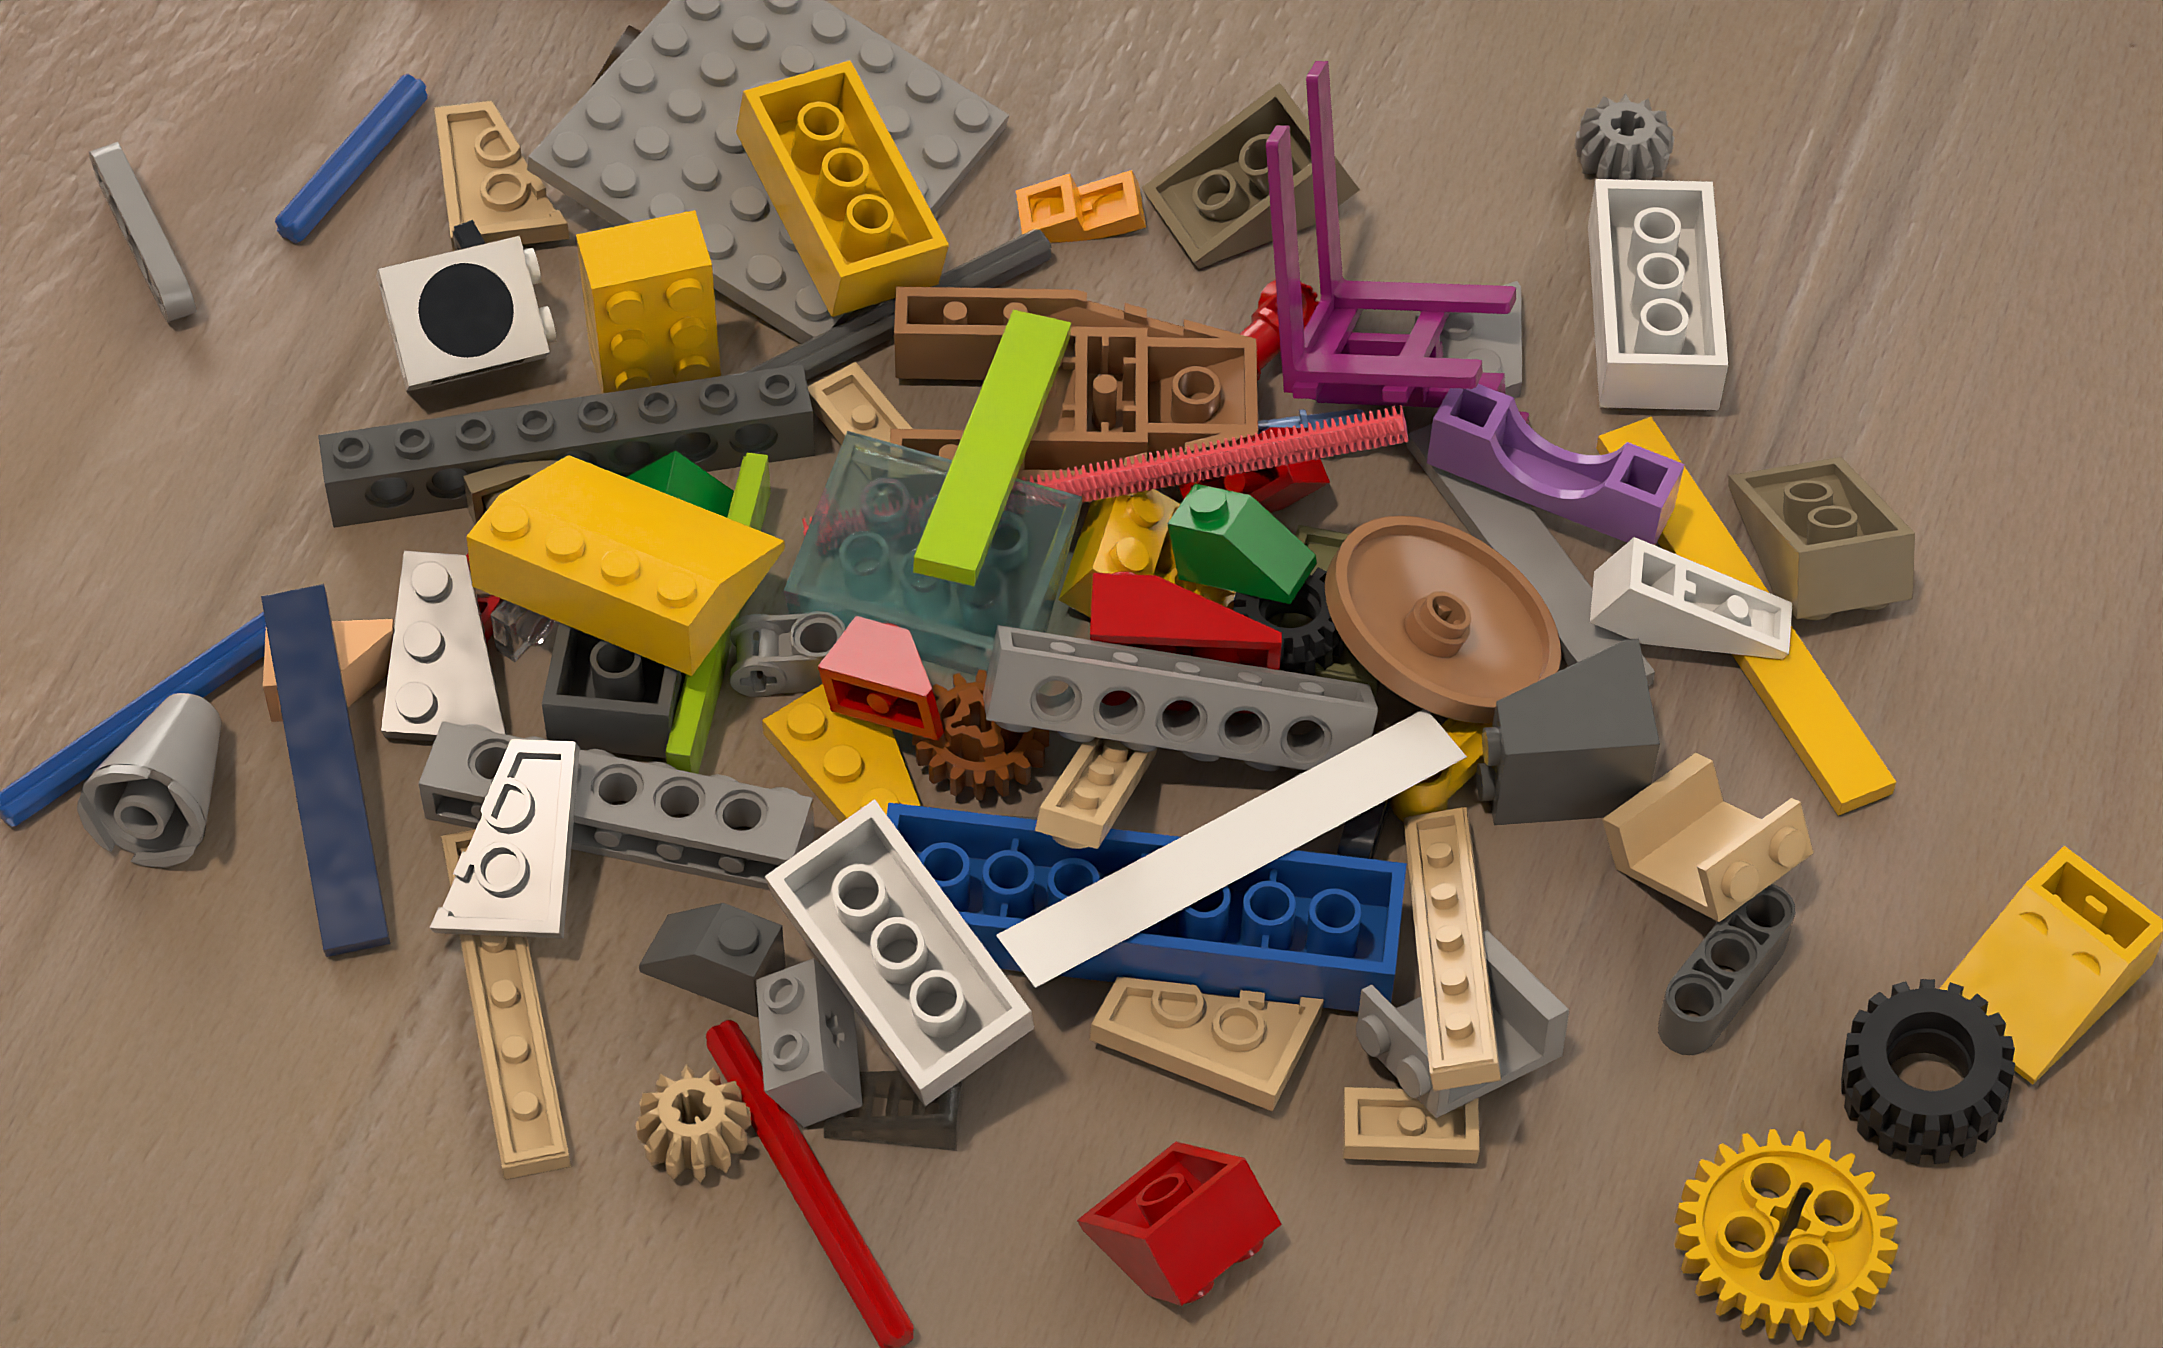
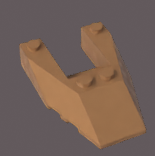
M896 287L894 344L895 378L985 380L1013 309L1072 322L1070 340L1016 477L1020 485H1023V476H1025L1027 484H1029L1030 475L1033 476L1034 482H1037V474L1040 473L1042 481H1045V472H1047L1049 479H1052V471H1055L1056 477L1060 478L1059 470L1062 469L1064 477H1066L1067 468L1070 469L1072 475H1075L1074 467L1077 466L1079 474H1082V465H1084L1088 473L1090 472L1089 464H1092L1094 471H1097V462L1100 463L1101 469L1104 470V461H1107L1109 468H1112V460L1114 459L1116 466L1119 467V458H1122L1125 466L1127 465V457L1130 458L1131 464H1134V455H1137L1138 461L1141 463L1142 454L1145 455L1146 461H1149V453L1152 452L1154 460H1157V451L1160 452L1161 458H1164V450H1167L1169 457H1172V448H1174L1178 456L1179 447H1182L1184 454H1187V445H1189L1191 452L1194 453V444H1197L1200 452L1202 451L1203 442L1206 449L1210 450L1209 441H1212L1215 449L1217 448V440H1220L1221 446L1225 447L1224 439L1227 438L1229 446H1231L1232 437H1235L1236 443L1240 444L1241 435L1244 442H1246L1247 434H1250V437L1253 438L1255 433H1258L1257 351L1255 338L1184 319L1183 326L1147 317V309L1124 303V310L1095 303L1087 300V292L1076 289ZM890 429L889 509L890 501L893 502L895 509L897 508V500H900L902 507H905L904 499L906 498L909 505L912 506V497L915 498L917 504H919V496H922L924 503H927V494H929L931 501H934V493L937 496L940 493L964 430Z

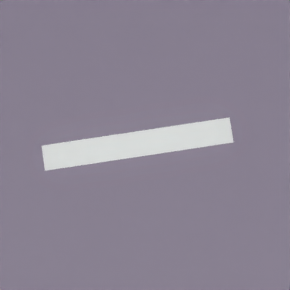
M1423 709L996 936L1036 988L1463 760L1467 756L1430 712Z

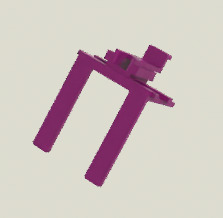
M1315 61L1307 74L1306 88L1320 302L1305 329L1303 325L1290 127L1276 125L1266 142L1284 393H1293V398L1317 400V403L1401 405L1433 408L1441 406L1450 388L1473 389L1480 384L1506 394L1505 373L1483 372L1482 360L1443 358V343L1440 341L1439 335L1451 312L1510 313L1516 301V287L1348 281L1343 278L1329 62ZM1364 309L1421 311L1410 334L1352 332ZM1519 411L1523 419L1528 424L1529 413Z

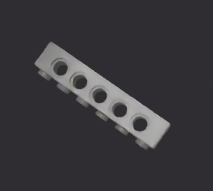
M999 625L996 630L983 692L986 719L995 721L998 726L1006 730L1028 732L1032 730V727L1058 731L1061 736L1078 742H1089L1094 740L1095 737L1120 741L1121 744L1130 749L1142 752L1154 751L1157 747L1181 750L1188 757L1200 761H1215L1219 757L1244 760L1247 765L1264 771H1276L1281 766L1305 771L1310 770L1372 737L1378 707L1368 684ZM1054 680L1063 681L1069 685L1063 693L1056 696H1047L1038 691L1045 683ZM1121 690L1131 694L1130 698L1121 705L1110 706L1101 702L1104 696L1112 691ZM1185 700L1193 703L1192 708L1182 715L1174 716L1164 712L1165 708L1175 701ZM1248 710L1255 713L1249 722L1242 725H1231L1226 722L1229 716L1237 711ZM1311 720L1316 722L1315 727L1306 734L1294 735L1288 732L1291 726L1299 721Z
M442 721L418 783L425 819L476 829L482 816L480 810L494 780L489 778L496 775L511 739L549 740L535 736L521 738L497 733L478 724L463 726ZM599 749L580 750L571 847L573 850L770 890L765 876L812 843L815 834L812 797L802 796L784 787L768 789L739 783L725 775L705 776L681 771L662 762H650L647 764L618 758L609 752ZM617 801H627V803L622 805H612V803ZM677 814H690L683 818L672 817ZM742 826L752 827V829L745 831L734 830Z

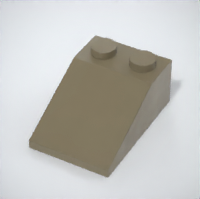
M1280 82L1141 187L1198 268L1273 241L1266 142L1276 125L1290 127L1297 231L1316 224L1309 120ZM1335 157L1338 206H1340L1360 189Z
M1842 457L1729 475V489L1770 586L1776 596L1792 602V614L1797 619L1821 620L1835 612L1859 608L1879 610L1887 607L1889 603L1911 600L1913 598L1915 532Z

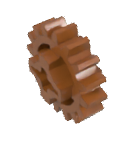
M978 670L976 681L967 683L960 673L953 674V688L950 690L934 684L932 690L944 734L938 741L912 734V745H915L916 763L918 766L929 765V781L932 784H936L945 778L950 779V794L957 796L965 786L973 787L976 800H983L986 788L994 786L1001 796H1008L1009 781L1012 779L1027 786L1031 782V767L1043 768L1045 764V747H1049V730L1032 727V730L1028 732H1014L998 726L995 721L986 719L983 699L987 678L985 670Z

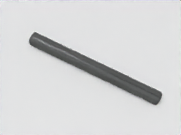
M1033 229L941 274L939 285L932 287L994 288L1048 261L1052 256L1051 244L1040 229ZM896 298L860 314L744 373L803 364L807 381L893 338Z

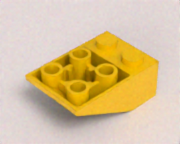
M1152 489L1150 491L1145 490L1144 492L1138 491L1134 494L1130 493L1129 495L1123 494L1113 498L1108 497L1097 501L1094 500L1090 504L1058 600L1091 618L1093 573H1115L1120 571L1132 572L1137 575H1157L1231 610L1234 607L1236 592L1184 581L1178 578L1167 523L1180 506V503Z
M2063 846L2022 886L1939 989L1947 990L1950 982L1963 986V997L1971 1000L1978 994L1988 1001L1986 1013L1988 1016L1999 1012L2006 1023L2004 1036H2012L2015 1047L2013 1062H2015L2014 1071L2034 1085L2153 965L2163 941V919L2066 846Z

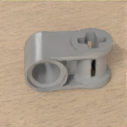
M822 611L788 615L751 614L736 619L730 629V640L736 647V664L730 671V684L732 688L740 694L750 697H764L773 694L799 693L813 690L823 684L818 665L845 631L844 623L837 616ZM755 632L759 633V641L753 640ZM757 671H763L761 679L757 678Z

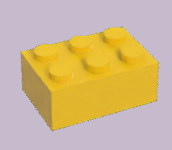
M695 210L576 234L589 351L602 394L721 376L712 262Z

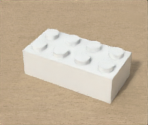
M1595 179L1588 222L1599 407L1719 410L1728 369V355L1713 182Z
M875 799L765 876L772 897L925 1106L1034 1029L1030 1008Z

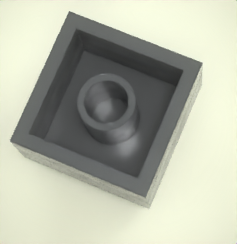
M559 622L542 699L547 740L576 742L580 750L599 749L610 753L666 758L665 751L686 674Z

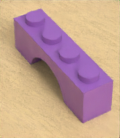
M1480 384L1473 389H1449L1433 418L1426 462L1628 543L1635 537L1652 545H1656L1674 510L1685 465L1629 442H1626L1618 450L1605 455H1583L1564 450L1542 438L1526 423L1516 406L1514 397Z

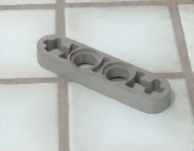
M118 142L89 151L90 161L102 193L163 317L168 323L196 313L195 302L186 277Z

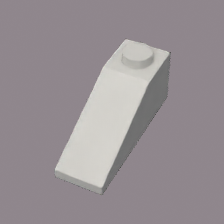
M1635 537L1594 571L1590 623L1629 639L1639 638L1640 643L1774 659H1783L1789 654L1792 602Z

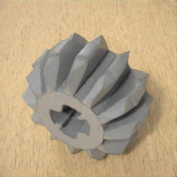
M1626 93L1617 103L1603 96L1597 108H1586L1575 139L1576 156L1581 158L1582 172L1584 174H1597L1598 179L1652 180V177H1662L1664 170L1668 167L1669 156L1672 153L1674 144L1673 129L1668 127L1666 111H1651L1649 98L1638 104L1630 102Z

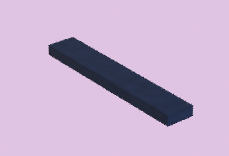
M321 584L261 596L323 951L326 957L391 944L325 586Z

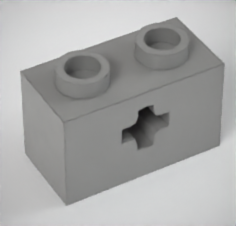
M813 958L757 979L764 1092L803 1127L861 1107L862 1096L854 1008L826 969Z

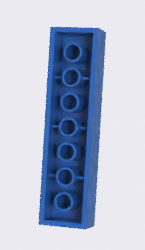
M889 803L887 809V817L998 967L1014 971H1022V969L998 939L997 934L1181 838L1178 836L1110 829L1098 849L1092 847L1076 849L1057 843L1052 836L1035 831L1037 820L898 803ZM1292 850L1058 976L1115 982L1117 977L1190 984L1197 985L1202 993L1240 997V990L1265 993L1264 1001L1298 1005L1300 1004L1301 997L1324 999L1323 1008L1359 1012L1361 989L1373 985L1391 1003L1407 863Z

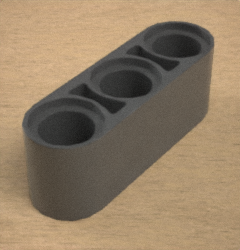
M1774 884L1769 885L1722 921L1717 922L1670 980L1658 1021V1034L1662 1043L1670 1050L1681 1055H1696L1705 1052L1713 1045L1780 960L1786 949L1795 917V903L1790 894L1783 888ZM1753 922H1762L1769 925L1770 928L1758 926ZM1717 966H1728L1736 972H1727ZM1681 1010H1692L1701 1016L1692 1017L1684 1014Z

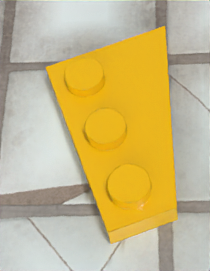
M823 684L762 720L763 735L839 823L849 818L874 799L886 815L889 803L921 806L892 729L832 712Z

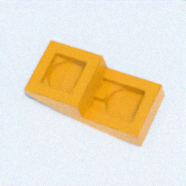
M1132 170L1077 187L1069 173L1016 190L1022 234L1033 229H1040L1050 243L1106 238L1146 228L1140 187Z

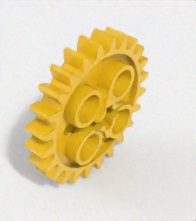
M1775 1129L1769 1130L1765 1146L1761 1147L1757 1145L1748 1133L1742 1134L1738 1154L1727 1145L1721 1143L1717 1148L1714 1159L1715 1164L1701 1159L1694 1177L1696 1180L1687 1179L1681 1196L1684 1202L1678 1204L1674 1223L1681 1226L1677 1231L1674 1242L1675 1248L1688 1251L1685 1253L1681 1270L1685 1274L1702 1273L1695 1290L1697 1296L1708 1295L1715 1291L1720 1295L1715 1311L1717 1315L1725 1314L1733 1307L1741 1310L1740 1329L1746 1330L1757 1317L1765 1320V1330L1768 1338L1773 1339L1778 1332L1780 1323L1790 1325L1796 1340H1803L1809 1322H1813L1824 1336H1828L1831 1334L1835 1315L1851 1326L1855 1323L1860 1309L1859 1305L1872 1309L1879 1293L1878 1288H1886L1892 1272V1268L1888 1265L1893 1264L1898 1251V1244L1891 1241L1898 1225L1897 1219L1883 1216L1890 1197L1888 1194L1869 1195L1876 1175L1871 1171L1854 1176L1850 1172L1855 1159L1853 1153L1843 1156L1838 1161L1829 1158L1831 1141L1828 1139L1821 1142L1816 1150L1813 1151L1806 1149V1139L1802 1131L1796 1133L1791 1146L1782 1145ZM1801 1188H1808L1811 1194L1802 1209L1797 1228L1792 1231L1772 1279L1764 1280L1760 1277V1273L1768 1262L1775 1239L1782 1232L1795 1197ZM1754 1189H1770L1777 1193L1779 1198L1763 1197ZM1817 1216H1832L1839 1220L1842 1225H1827L1819 1220ZM1740 1241L1747 1243L1754 1249V1252L1745 1253L1737 1251L1728 1242ZM1792 1270H1808L1816 1275L1818 1280L1808 1281L1801 1279Z

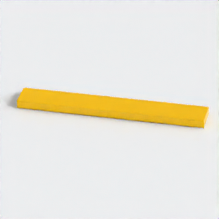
M1652 417L1598 436L1596 449L1600 455L1612 453L1621 448L1626 442L1682 463ZM1684 466L1674 510L1657 541L1661 548L1769 593ZM1792 626L1789 654L1783 659L1732 654L1838 816L1893 794L1896 780Z

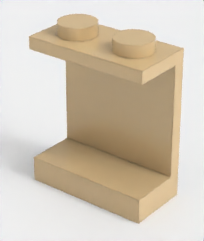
M1694 753L1602 819L1616 870L1718 922L1722 921L1813 854L1800 801L1791 798L1763 819L1757 818L1723 801L1713 760L1698 753Z

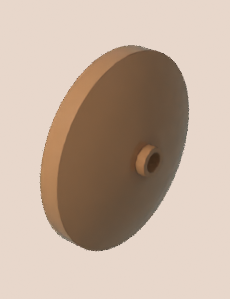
M1414 516L1377 518L1353 530L1344 540L1329 564L1325 578L1326 603L1334 626L1343 642L1356 659L1382 684L1402 698L1429 712L1463 722L1493 723L1496 701L1555 674L1559 670L1561 660L1559 634L1555 621L1540 594L1530 581L1504 556L1464 531L1441 522Z

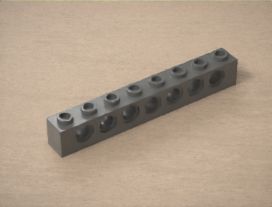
M803 364L318 435L324 484L333 528L468 508L463 476L508 464L530 461H559L568 455L623 477L637 472L675 450L706 472L741 467L743 456H746L747 452L768 455V462L815 456L813 410Z

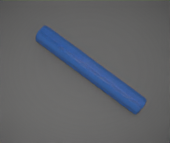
M410 74L402 75L275 218V223L278 227L277 232L281 237L288 238L293 243H299L312 231L427 100L426 85L421 79H415Z

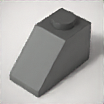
M726 903L668 914L640 962L639 971L751 1016L758 1017L756 980L785 968L783 925Z

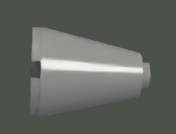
M186 693L170 695L90 774L83 784L82 792L78 799L77 811L83 827L100 846L112 852L114 846L117 845L124 850L134 853L131 862L150 867H170L187 861L194 854L195 849L204 838L222 727L221 717L217 710L207 700L197 695Z

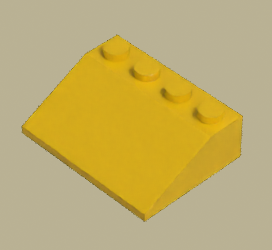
M570 455L501 493L466 536L472 587L690 676L695 673L785 550V541Z

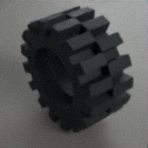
M1319 567L1312 575H1309L1291 604L1238 592L1235 594L1233 611L1282 632L1279 669L1294 673V670L1302 669L1303 674L1314 676L1316 662L1326 670L1333 664V655L1340 658L1344 651V642L1334 626L1326 603L1325 578L1327 571ZM1280 613H1298L1313 619L1310 623L1297 628L1278 627L1268 622L1271 617Z

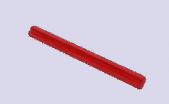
M725 1020L719 1025L712 1026L706 1032L708 1050L727 1083L736 1081L737 1086L741 1089L742 1103H746V1107L750 1109L753 1128L879 1347L900 1348L906 1346L914 1338V1325L793 1117L764 1092L763 1066L740 1026L733 1020Z

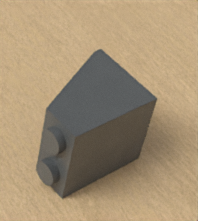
M1639 638L1626 639L1496 701L1492 727L1483 728L1482 749L1485 763H1478L1476 771L1478 796L1480 801H1490L1494 825L1604 818L1651 785L1660 742Z

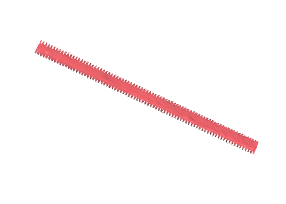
M1400 405V414H1397L1396 408L1392 407L1391 416L1388 409L1385 408V417H1382L1380 410H1377V418L1375 419L1372 411H1369V420L1366 419L1363 412L1361 413L1362 421H1359L1357 414H1354V423H1351L1349 415L1346 416V424H1343L1342 418L1338 417V426H1336L1333 418H1331V427H1328L1326 420H1323L1322 429L1319 422L1316 421V430H1313L1311 423H1308V431L1306 432L1303 424H1300L1301 433L1297 432L1295 425L1293 426V434H1290L1288 427H1285V436L1282 435L1280 428H1278V437H1275L1273 430H1270L1269 439H1267L1265 431H1262L1263 440L1259 439L1256 432L1255 441L1253 442L1250 434H1247V443L1244 442L1241 435L1240 444H1237L1235 437H1232L1231 446H1229L1228 440L1225 438V447H1222L1220 440H1217V448L1215 449L1212 441H1209L1210 450L1206 449L1203 442L1202 451L1200 452L1197 444H1194V453L1191 452L1190 446L1187 445V454H1184L1182 447H1179L1178 456L1174 448H1172V457H1169L1167 450H1164V458H1161L1160 452L1157 451V460H1154L1152 452H1150L1149 461H1146L1145 455L1142 454L1141 463H1139L1137 455H1134V464H1131L1130 458L1127 457V465L1125 466L1122 458H1119V467L1116 466L1113 459L1112 468H1109L1107 461H1104V470L1101 469L1100 463L1097 462V471H1094L1092 464H1089L1090 472L1088 473L1085 466L1082 465V474H1079L1076 466L1074 467L1075 475H1072L1070 469L1067 468L1066 477H1064L1062 469L1059 470L1060 478H1057L1055 471H1052V479H1049L1047 472H1045V481H1042L1039 473L1037 474V482H1034L1033 476L1030 475L1029 484H1027L1026 478L1023 476V485H1020L1018 478H1016L1015 486L1011 490L1001 518L1025 514L1026 512H1038L1048 508L1054 509L1063 505H1075L1078 502L1084 503L1085 501H1097L1108 497L1122 496L1123 494L1129 495L1138 491H1150L1160 487H1172L1175 484L1181 485L1182 483L1188 484L1198 480L1204 481L1213 477H1225L1228 473L1229 475H1234L1235 473H1247L1251 470H1263L1266 466L1267 468L1279 467L1281 463L1282 465H1288L1289 463H1301L1304 459L1305 461L1317 460L1319 456L1320 458H1326L1327 455L1328 457H1333L1334 455H1341L1342 451L1343 454H1348L1350 451L1352 453L1357 450L1364 451L1365 447L1367 450H1370L1373 447H1386L1388 443L1389 445H1395L1396 442L1397 444L1408 443L1409 439L1403 408ZM934 493V501L932 502L929 494H927V503H924L922 496H919V504L912 497V506L909 505L906 498L904 499L905 507H902L900 500H897L896 509L893 502L890 501V510L887 509L885 503H882L883 511H880L878 504H875V513H873L869 505L868 514L865 513L864 507H861V515H858L857 509L853 508L854 517H851L849 510H846V518H844L842 511H839L838 520L835 513L832 512V521H829L827 513L824 514V522H822L820 515H817L816 524L813 517L810 516V525L807 524L806 518H803V533L809 553H818L828 549L834 550L835 548L855 546L872 541L877 542L879 540L892 539L893 537L898 538L908 534H920L926 528L938 496Z

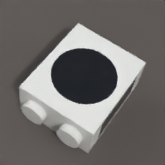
M520 236L378 269L376 277L406 391L546 358L550 353L548 343L556 341L555 327L549 307L538 308L533 289L534 284L542 282L535 251L533 248L523 250Z

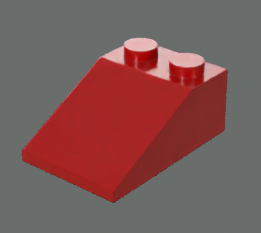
M1127 571L1093 573L1090 640L1279 670L1282 632L1157 575H1137ZM1121 690L1112 691L1105 695L1101 702L1110 706L1121 705L1130 698L1131 694ZM1179 700L1169 704L1165 710L1189 711L1193 703ZM1248 710L1235 712L1239 714H1255Z

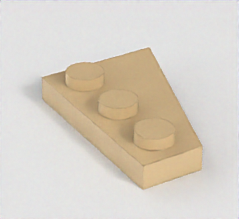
M492 101L434 107L453 251H455L452 233L454 226L470 220L474 221L485 243L520 236L522 245L570 239L567 221L560 210H555L547 197L546 187L541 179L527 171V163L521 155V147Z
M1117 977L1091 1024L1090 1040L1273 1112L1322 1015L1324 999L1301 997L1300 1004L1298 1005L1264 1001L1265 993L1240 990V997L1235 998L1202 994L1197 985Z

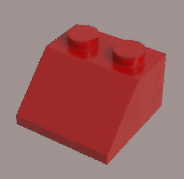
M1177 1141L1077 1220L1083 1232L1148 1296L1180 1306L1205 1296L1213 1288L1214 1279L1234 1263L1242 1262L1254 1256L1263 1247V1239L1282 1225L1245 1158Z

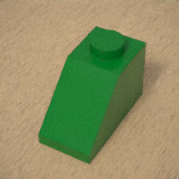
M1194 484L1167 523L1178 578L1180 580L1291 604L1317 565L1316 554L1251 495Z

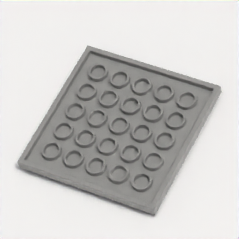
M670 0L528 156L527 171L614 226L695 210L712 262L714 289L802 344L844 323L853 311L831 317L738 138L736 128L743 91L851 60L933 215L1006 129L1009 114L825 0Z

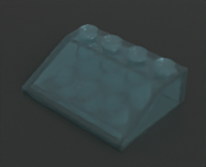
M847 431L784 588L789 614H807L816 611L829 612L837 616L844 623L845 630L855 616L881 623H892L900 628L910 630L921 660L974 676L977 675L978 670H985L988 673L998 625L1043 633L1047 632L1080 513L1082 496L1016 478L975 586L913 573L914 555L952 460Z

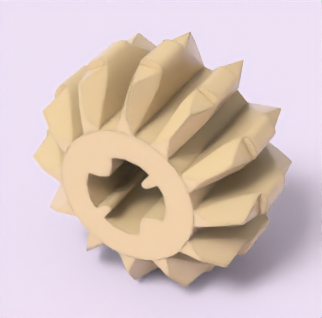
M687 1064L681 1072V1080L676 1082L660 1074L656 1082L657 1093L642 1094L639 1103L642 1116L638 1117L639 1121L636 1122L637 1138L641 1140L642 1144H645V1155L651 1166L666 1163L667 1174L671 1176L672 1180L685 1169H692L694 1177L700 1183L706 1175V1167L710 1165L727 1173L728 1168L731 1166L730 1154H744L748 1144L745 1131L751 1125L750 1109L746 1107V1103H742L741 1089L737 1086L736 1081L721 1084L720 1074L717 1073L714 1067L702 1078H695L694 1072Z

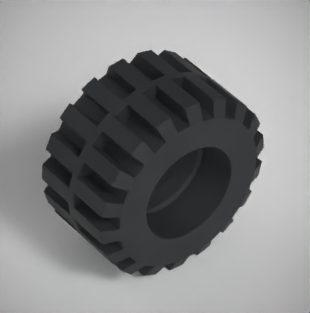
M1920 979L1919 989L1910 990L1906 981L1892 985L1890 998H1887L1881 992L1870 998L1867 1012L1859 1009L1852 1020L1851 1033H1847L1841 1076V1094H1846L1844 1108L1849 1119L1858 1118L1857 1131L1866 1141L1875 1135L1879 1137L1878 1150L1889 1156H1892L1895 1149L1906 1152L1905 1162L1920 1164L1921 1155H1932L1934 1164L1949 1163L1951 1151L1956 1150L1962 1158L1974 1153L1977 1139L1987 1143L1996 1132L1997 1122H2002L2004 1119L2015 1069V1062H2013L2015 1052L2012 1036H2004L2006 1023L1999 1012L1988 1016L1986 1014L1988 1001L1978 994L1971 1000L1963 997V986L1950 982L1948 989L1942 990L1935 988V979ZM1929 1053L1950 1061L1958 1068L1964 1079L1948 1089L1938 1091L1922 1090L1902 1081L1894 1073L1891 1065L1898 1059L1910 1054Z

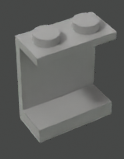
M1488 930L1483 932L1501 1081L1434 1091L1429 1070L1422 996L1395 1008L1373 985L1361 989L1359 1015L1356 1024V1036L1361 1046L1369 1055L1377 1057L1398 1078L1403 1090L1410 1097L1417 1098L1435 1118L1563 1055L1569 1009Z

